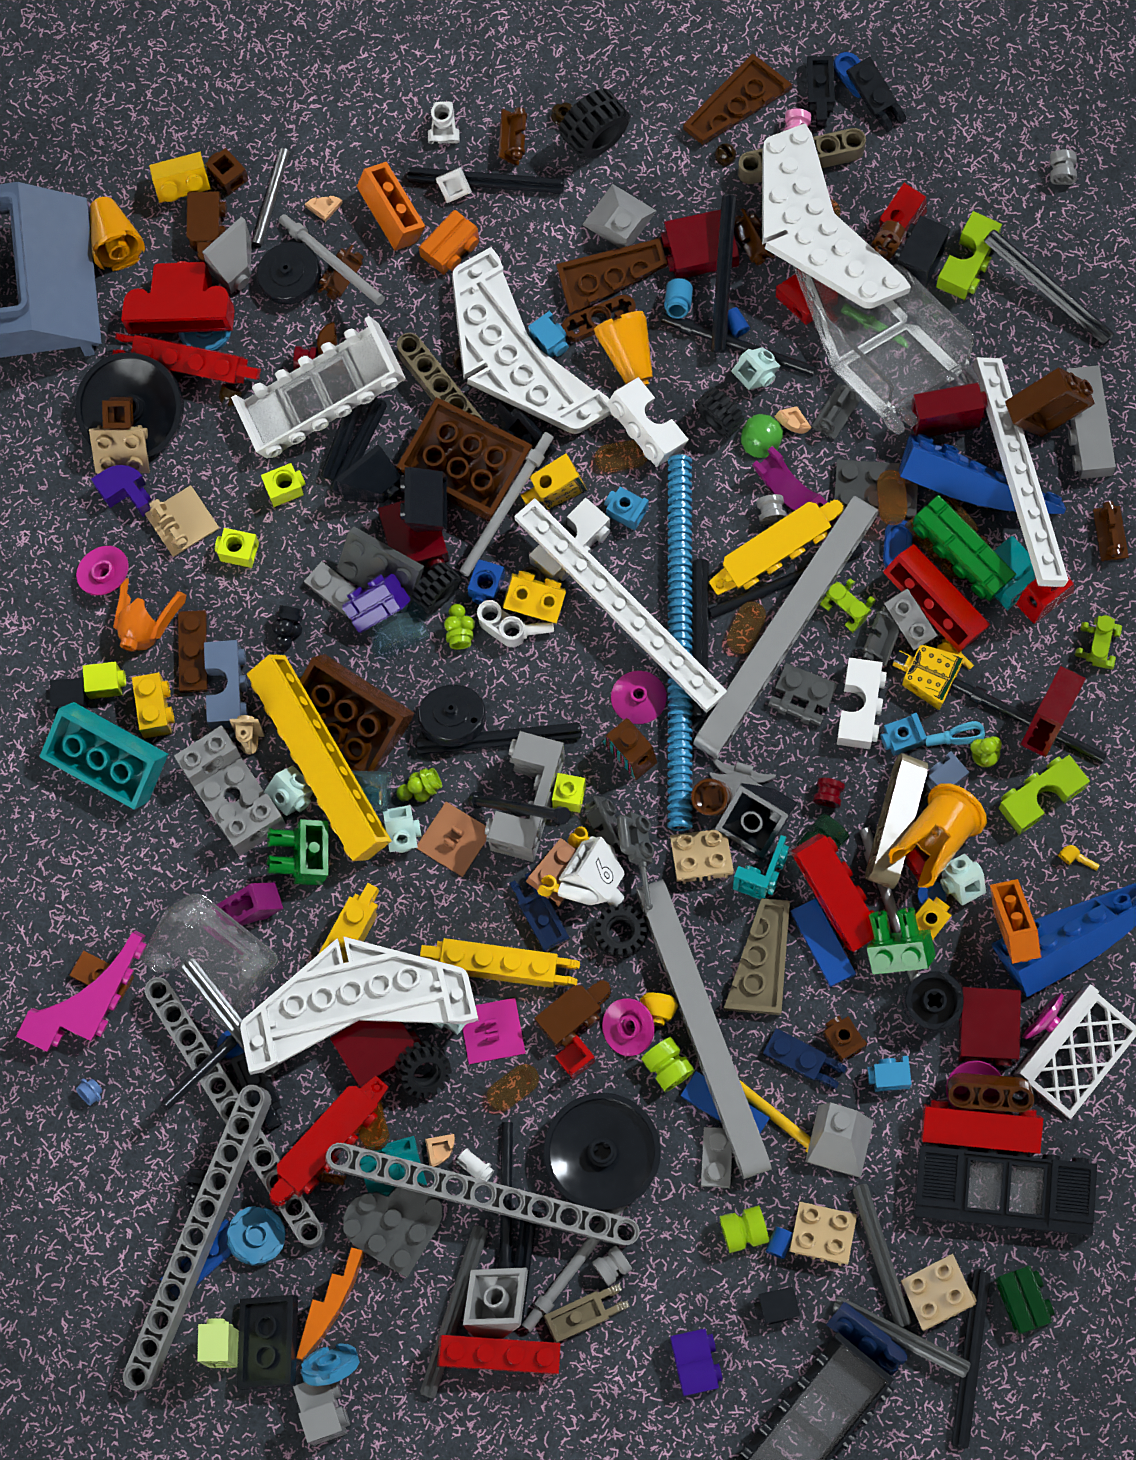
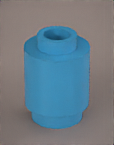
M677 278L667 283L664 308L672 318H683L691 309L693 287L689 281Z

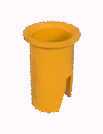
M951 783L938 784L931 789L927 797L928 806L888 854L890 863L893 864L911 852L917 845L924 853L930 856L925 862L918 887L929 888L933 886L937 877L968 837L980 834L987 824L986 813L974 795L964 788Z

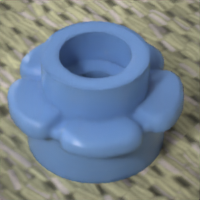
M81 1079V1084L76 1087L79 1096L90 1106L94 1102L100 1101L102 1089L93 1079H90L88 1082L86 1079Z

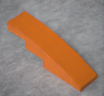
M351 1247L344 1276L331 1275L324 1302L312 1299L296 1357L298 1360L304 1361L317 1348L341 1313L356 1282L365 1255L363 1250Z

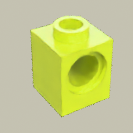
M292 463L261 475L273 507L304 495L302 487L306 483L301 471L295 472ZM283 481L292 482L287 488L279 487Z
M224 528L222 536H218L216 539L215 552H217L221 562L252 568L259 541L256 534ZM234 544L242 545L239 551H229L230 547Z
M116 662L83 665L84 691L89 699L122 695V687H126V675L124 670H120Z
M557 773L552 796L553 808L561 806L568 808L569 811L580 813L586 789L585 778Z

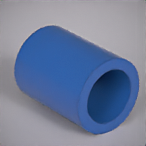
M737 307L728 310L727 327L733 337L738 338L750 330V326Z
M775 1226L765 1252L785 1259L793 1233Z

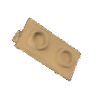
M241 715L237 719H230V724L236 738L241 742L242 751L248 755L254 754L258 750L259 737H265L259 720L249 715Z

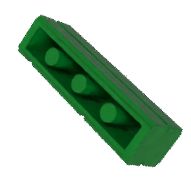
M939 495L914 517L912 523L915 533L922 539L927 538L934 545L932 547L934 552L941 559L947 558L953 564L952 569L954 573L961 579L966 578L972 584L971 588L979 598L983 599L985 597L990 602L1003 590V587L1010 580L1015 578L1016 573Z

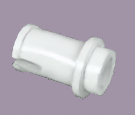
M468 1148L460 1154L456 1161L457 1165H460L478 1179L488 1181L494 1173L490 1163L485 1164L471 1153Z

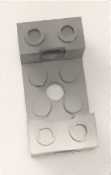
M222 725L174 755L180 768L239 857L265 841L269 828L282 830L286 827L282 815L268 794L264 793ZM238 789L241 794L240 798L233 803L226 801L225 794L228 790Z
M520 731L518 739H512L510 745V763H514V772L536 778L533 788L535 790V800H530L528 804L551 807L557 773H561L565 760L564 743ZM495 811L494 818L488 819L484 833L487 835L486 841L489 842L490 851L534 862L547 819L525 815V817H528L525 819Z

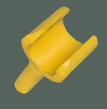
M946 638L942 639V644L937 646V649L963 656L962 664L968 670L974 666Z
M1074 845L1064 847L1058 854V857L1068 865L1076 859L1095 871L1100 866L1080 854L1079 849Z

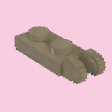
M620 1284L611 1286L599 1293L595 1291L544 1315L543 1317L554 1342L560 1343L609 1320L610 1316L630 1307L628 1301H621L606 1310L601 1301L609 1296H615L622 1291Z

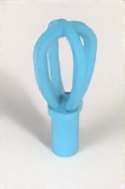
M967 722L952 728L950 731L926 736V747L941 744L948 745L951 743L955 745L971 744L976 739H984L985 730L980 722ZM978 729L980 731V734L977 736L965 738L952 737L957 733L967 730Z

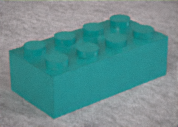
M73 702L58 709L39 757L135 810L149 802L168 753Z

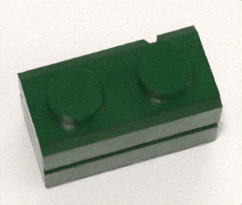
M1031 1265L1001 1275L995 1279L1016 1336L1052 1323L1051 1317L1055 1316L1054 1309L1049 1299H1043L1040 1288L1044 1287L1043 1281L1037 1270L1032 1271Z

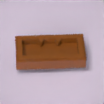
M83 950L69 976L88 986L111 964ZM133 975L127 985H121L117 993L121 995L119 1002H121L134 979Z

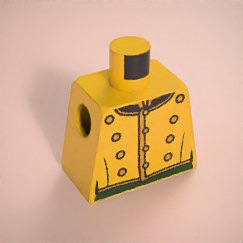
M566 453L532 474L530 479L534 487L523 492L521 497L526 505L535 498L538 502L543 501L547 509H550L587 491V488Z
M920 645L914 657L899 650L892 666L906 672L902 686L940 710L962 666L964 657L926 645Z

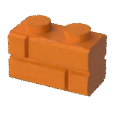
M453 210L419 246L420 257L445 275L449 269L453 271L460 264L461 257L466 251L472 252L479 243L478 228L468 219L466 220L458 211Z

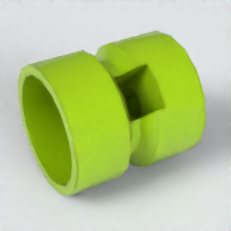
M671 1037L655 1045L641 1058L650 1073H657L656 1081L664 1092L675 1088L695 1071L686 1057L679 1056L680 1049Z
M759 1205L743 1209L742 1216H738L736 1213L719 1216L729 1254L745 1249L747 1243H750L753 1247L769 1243L766 1224Z

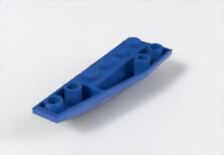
M919 433L918 436L910 434L899 467L900 477L954 499L978 506L1016 512L1005 473L996 471L959 454V450L949 444H943L942 447L933 443L934 440L927 435ZM1042 492L1048 514L1065 513L1066 507L1063 501H1061L1062 498L1052 492H1047L1046 494Z
M1136 883L1034 920L1038 930L1041 958L1012 964L1003 937L992 943L993 949L1014 984L1026 997H1029L1071 974L1102 954L1136 926Z

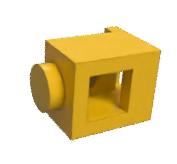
M928 897L915 913L918 929H930L932 940H934L935 936L952 916L947 912L950 906L938 897L934 901ZM928 913L936 914L937 920L935 923L930 924L926 921Z

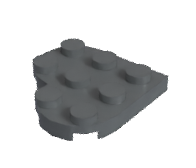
M418 1182V1184L423 1188L430 1187L426 1184ZM395 1187L389 1195L378 1191L366 1192L356 1196L347 1205L343 1216V1230L348 1240L357 1248L407 1278L439 1227L442 1219V1204L439 1198Z

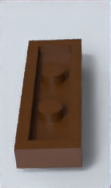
M206 610L178 612L180 693L208 692V674L205 670L204 642H207Z

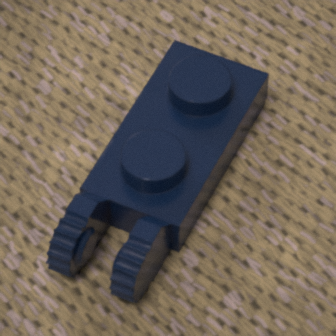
M531 872L525 874V877H526L525 880L528 879V877L530 876ZM515 880L509 883L523 915L544 952H548L570 940L548 898L541 896L530 884L528 886L532 888L534 893L525 898L521 887Z
M777 1028L763 1052L764 1056L812 1081L817 1080L835 1090L839 1083L834 1078L819 1073L822 1065L825 1064L834 1071L843 1074L847 1069L842 1063L827 1057L826 1053Z
M846 1302L842 1303L826 1324L836 1333H840L873 1362L875 1361L890 1376L898 1371V1365H903L907 1361L906 1351L892 1341L889 1335Z

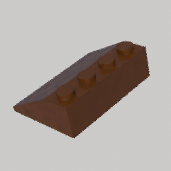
M436 397L396 467L400 475H405V467L443 471L447 476V500L490 521L526 463L525 458L533 446Z
M326 654L312 657L300 682L359 785L365 788L401 739L415 713Z

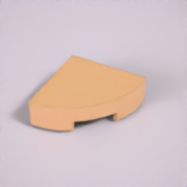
M335 196L315 197L305 203V207L326 222L343 202Z
M797 406L779 410L774 416L781 425L792 432L804 434L811 429L810 424Z
M454 1134L425 1139L430 1166L438 1167L450 1157L455 1143Z

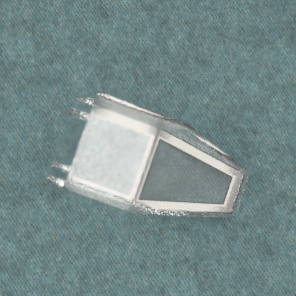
M897 263L892 265L906 278L911 286L910 292L874 308L861 307L793 266L831 368L885 422L887 428L899 435L904 432L905 427L901 419L911 427L917 424V417L909 408L912 405L914 394L935 391L948 382L951 387L978 382L980 385L977 373L969 365L974 343L973 334L903 266ZM962 375L964 381H962L958 376Z

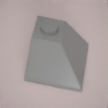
M612 184L585 220L583 226L617 247L622 248L630 246L635 242L656 213V210Z
M241 216L203 251L209 273L231 294L235 290L245 288L251 277L252 241L245 219Z
M831 1102L818 1105L805 1162L861 1178L874 1121L857 1110Z
M527 1268L479 1269L470 1271L463 1326L473 1337L503 1339L521 1326L528 1274Z

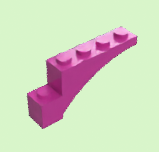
M138 931L132 932L123 949L111 965L94 982L76 995L45 1009H30L16 1037L46 1052L52 1046H59L65 1034L61 1030L62 1027L89 1041L95 1039L96 1035L101 1037L108 1025V1021L104 1019L109 1009L114 1011L121 999V995L117 994L121 985H127L133 975L134 970L130 967L134 959L139 960L147 944L143 943L146 935Z

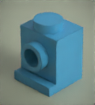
M550 310L528 326L530 338L550 358L554 355L559 357L568 350L569 345L565 340L566 332L560 324L553 323V314Z
M619 487L617 492L611 491L605 500L604 505L607 506L606 515L635 531L649 509V500L646 498L642 499L630 491ZM622 501H625L630 505L628 507H622L620 503Z
M917 712L904 719L884 725V733L881 734L884 748L886 750L891 749L893 756L925 745L927 739ZM906 730L908 735L901 737L898 735V731Z
M902 1056L901 1062H896L895 1058L878 1060L879 1064L867 1067L869 1085L874 1084L875 1092L910 1089L912 1083L908 1056Z

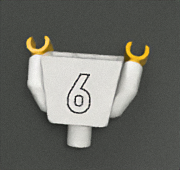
M577 827L574 833L570 834L567 841L573 848L578 849L559 877L561 884H557L556 879L552 875H546L542 878L541 883L547 884L549 887L540 885L537 892L544 897L557 892L560 897L586 905L607 902L610 906H618L624 900V895L617 888L624 876V870L617 860L613 846L607 844L601 836L597 838L594 836L588 837V832L584 827Z

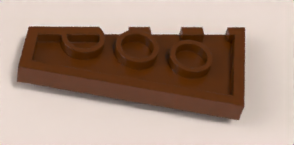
M660 238L556 264L569 316L594 305L667 266Z

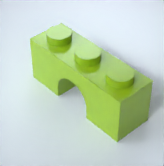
M973 211L961 233L959 244L968 247L973 252V256L968 259H958L949 255L938 276L936 287L963 300H966L969 293L974 295L980 283V279L977 278L980 271L986 272L992 260V257H989L992 248L984 240L992 230L1000 233L1002 224Z
M1070 755L1064 759H1061L1060 756L1055 758L1046 766L1048 770L1041 775L1037 772L1032 774L1023 782L1025 784L1024 787L1018 791L1013 788L1001 797L1002 802L999 810L1018 835L1042 820L1045 814L1037 802L1038 794L1045 791L1053 792L1065 804L1088 787L1090 780Z

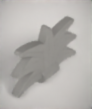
M715 758L713 759L714 764L724 774L709 773L712 779L726 783L731 789L733 796L741 783L762 786L759 783H766L776 778L774 774H761L754 771V766L740 762H737L736 766L728 765Z

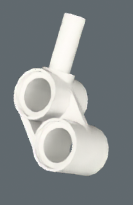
M493 600L482 602L477 609L478 622L481 628L508 647L519 646L523 643L524 639H527L528 635L554 632L553 622L525 625V622H522L519 618L510 616L503 611L501 606ZM489 612L497 614V617L491 621L483 618ZM509 628L519 630V633L513 637L505 634Z

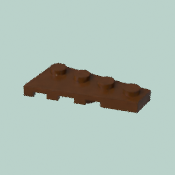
M752 53L683 124V130L704 145L792 90V83Z

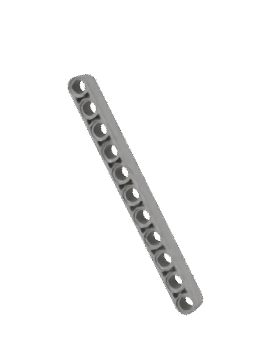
M856 496L851 499L727 688V695L718 702L693 742L694 746L715 759L720 757L719 752L722 747L728 745L818 608L826 592L833 585L874 522L879 512L877 508Z
M663 879L649 884L651 904L653 905L651 910H646L644 907L646 904L643 886L636 888L639 903L642 902L640 904L674 998L679 1004L680 1014L743 1179L772 1170L768 1154Z
M152 978L145 986V995L193 1071L197 1067L198 1061L203 1057H208L212 1050L171 985L164 978ZM160 986L166 987V993L162 998H153V992L156 988ZM173 1010H180V1019L176 1022H169V1013ZM187 1034H195L196 1040L192 1045L184 1046L182 1044L183 1038ZM218 1062L199 1082L227 1125L229 1120L227 1111L232 1105H235L239 1093ZM216 1082H226V1088L222 1093L214 1094L212 1092V1087ZM243 1119L238 1125L240 1134L249 1129L247 1119ZM260 1129L248 1160L270 1194L273 1182L278 1178L277 1164L280 1158ZM263 1153H269L272 1156L271 1162L265 1167L258 1166V1157ZM294 1194L288 1202H285V1205L278 1207L297 1239L304 1246L314 1248L323 1242L325 1231L303 1195L299 1198ZM295 1201L301 1202V1212L296 1216L289 1215V1205ZM309 1226H315L318 1229V1234L313 1240H305L303 1237L304 1230Z
M248 1085L239 1093L124 1370L123 1382L130 1390H147L155 1384L269 1110L271 1096L262 1087ZM254 1092H259L260 1102L257 1106L252 1107L249 1102L250 1096ZM243 1119H247L249 1129L246 1133L240 1134L238 1125ZM235 1146L238 1151L237 1158L229 1162L227 1151ZM220 1174H224L226 1185L219 1190L216 1187L215 1181ZM211 1201L215 1206V1211L212 1216L206 1217L204 1207ZM200 1229L203 1233V1240L200 1244L196 1245L192 1237L194 1232ZM189 1257L192 1266L185 1273L181 1269V1262L184 1258ZM177 1285L180 1289V1296L177 1300L173 1301L169 1292L172 1286ZM163 1312L168 1316L169 1320L164 1329L158 1324V1318ZM150 1341H154L157 1346V1351L152 1357L148 1355L146 1350L147 1344ZM138 1369H142L145 1373V1380L141 1385L135 1381V1373Z
M345 1143L333 1144L326 1153L325 1160L330 1169L337 1172L619 1246L633 1244L639 1237L640 1230L638 1224L630 1218ZM336 1149L344 1150L348 1156L347 1162L343 1165L334 1164L331 1160V1153ZM363 1157H371L375 1160L376 1168L373 1172L366 1173L362 1171L359 1164ZM399 1164L404 1168L405 1174L401 1180H393L389 1176L388 1169L391 1165ZM420 1172H428L432 1175L433 1183L431 1187L423 1188L418 1184L417 1176ZM456 1179L461 1183L460 1194L451 1195L447 1192L446 1183L448 1180ZM477 1187H485L489 1190L490 1198L486 1203H480L475 1199L474 1193ZM507 1194H513L518 1199V1207L513 1211L504 1207L503 1199ZM537 1201L544 1203L547 1208V1213L543 1218H537L532 1213V1206ZM564 1209L571 1210L575 1215V1221L571 1226L563 1224L560 1219V1214ZM593 1216L599 1217L603 1221V1229L600 1233L593 1232L589 1227V1221ZM621 1224H626L631 1228L632 1235L627 1241L620 1239L617 1231Z

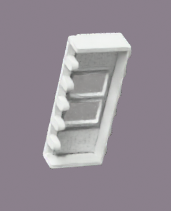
M370 316L366 317L365 321L368 327L358 333L354 329H348L344 332L346 337L344 342L337 346L330 342L321 346L323 354L313 360L308 356L299 358L298 363L300 367L291 373L284 369L275 373L277 381L269 386H265L262 383L253 385L252 389L255 394L244 400L237 395L231 397L258 454L265 458H273L280 455L288 447L304 441L310 433L325 429L329 422L349 415L353 408L360 404L371 402L379 394L395 388L398 383L406 379L378 322Z

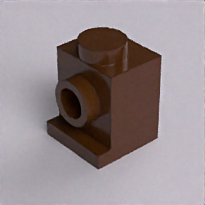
M227 148L211 155L208 162L205 163L208 174L228 196L249 180L246 169Z
M110 397L109 400H102L103 429L131 428L133 426V397Z
M839 1015L825 1024L827 1029L823 1032V1036L841 1063L866 1049L867 1043L865 1039L863 1040L849 1016L842 1019ZM841 1031H846L849 1034V1039L841 1040L838 1034Z

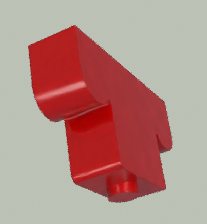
M179 261L177 263H158L153 267L150 293H147L144 289L137 288L125 295L121 321L128 334L233 331L235 309L226 289L222 286H212V277L204 262Z

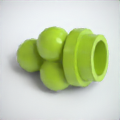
M453 604L449 608V617L444 621V627L448 631L446 633V641L452 649L468 648L473 640L472 630L474 629L475 622L472 617L465 616L466 611L461 604Z
M992 736L972 741L970 749L972 751V758L977 765L991 767L998 762L1002 748V742L998 737Z
M424 768L420 770V773H412L408 783L397 788L396 795L401 801H408L414 795L417 801L426 802L430 795L436 794L437 790L442 788V782L434 768Z

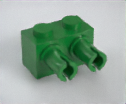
M300 819L293 830L268 829L267 839L269 841L267 840V846L292 847L294 856L277 857L269 855L267 859V866H269L267 873L292 874L294 884L322 885L328 877V821Z
M909 907V912H907L906 908L896 912L901 933L891 934L886 911H881V915H879V911L869 915L874 938L867 946V952L873 975L928 969L933 962L936 954L930 929H918L914 908Z

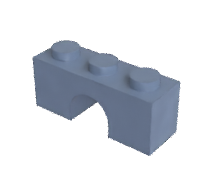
M237 640L204 642L205 670L208 676H223L228 680L223 692L216 695H206L207 724L210 729H216L221 725L223 728H232L230 719H237L238 716L248 715V704L243 702L242 693L247 692V677L242 675L241 667L246 665V651L241 649Z

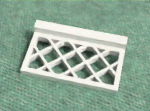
M1091 984L1080 989L1060 1014V1023L1051 1033L1048 1031L1045 1033L1013 1074L1015 1077L1024 1078L1029 1081L1035 1092L1068 1119L1075 1115L1136 1037V1025L1098 994L1099 991ZM1095 1003H1098L1105 1009L1106 1021L1091 1022L1090 1009ZM1111 1015L1117 1020L1111 1021ZM1085 1017L1086 1023H1080ZM1121 1023L1131 1031L1125 1040L1114 1041L1112 1024ZM1106 1025L1108 1042L1094 1043L1092 1026ZM1087 1026L1088 1043L1074 1044L1073 1031L1075 1028ZM1067 1038H1068V1044H1069V1045H1063V1043H1064V1042L1067 1040ZM1114 1044H1121L1115 1051ZM1109 1045L1110 1059L1106 1063H1096L1094 1046ZM1089 1047L1091 1064L1076 1065L1074 1048ZM1069 1048L1071 1065L1056 1067V1052L1059 1049ZM1050 1061L1051 1067L1044 1068ZM1103 1066V1068L1097 1074V1067ZM1091 1067L1093 1080L1089 1085H1079L1077 1068ZM1071 1069L1073 1086L1059 1087L1057 1070ZM1041 1071L1052 1072L1053 1088H1042L1034 1081ZM1086 1088L1084 1092L1080 1095L1079 1089ZM1074 1089L1076 1102L1068 1110L1060 1103L1059 1091ZM1054 1091V1097L1048 1092Z

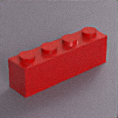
M915 544L900 553L883 571L901 592L908 588L929 622L959 653L973 643L991 625Z
M817 834L791 850L790 853L841 941L848 950L854 952L874 938L869 915L874 911H869L864 903L867 897L860 886L857 885L855 887L850 878L853 876V873L847 863L839 860L836 854L839 850L834 840L830 836L827 838L825 835Z
M931 1100V1104H924L921 1129L922 1142L1039 1154L1041 1152L1044 1118L1041 1115H1036L1037 1110L1029 1109L1025 1112L1012 1113L1007 1111L948 1106L949 1102L944 1100Z
M440 1335L437 1367L559 1374L561 1343Z

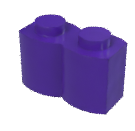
M700 1329L670 1336L683 1397L718 1389V1382L723 1381L719 1363L713 1364L711 1352H716L713 1334L707 1335L706 1329Z

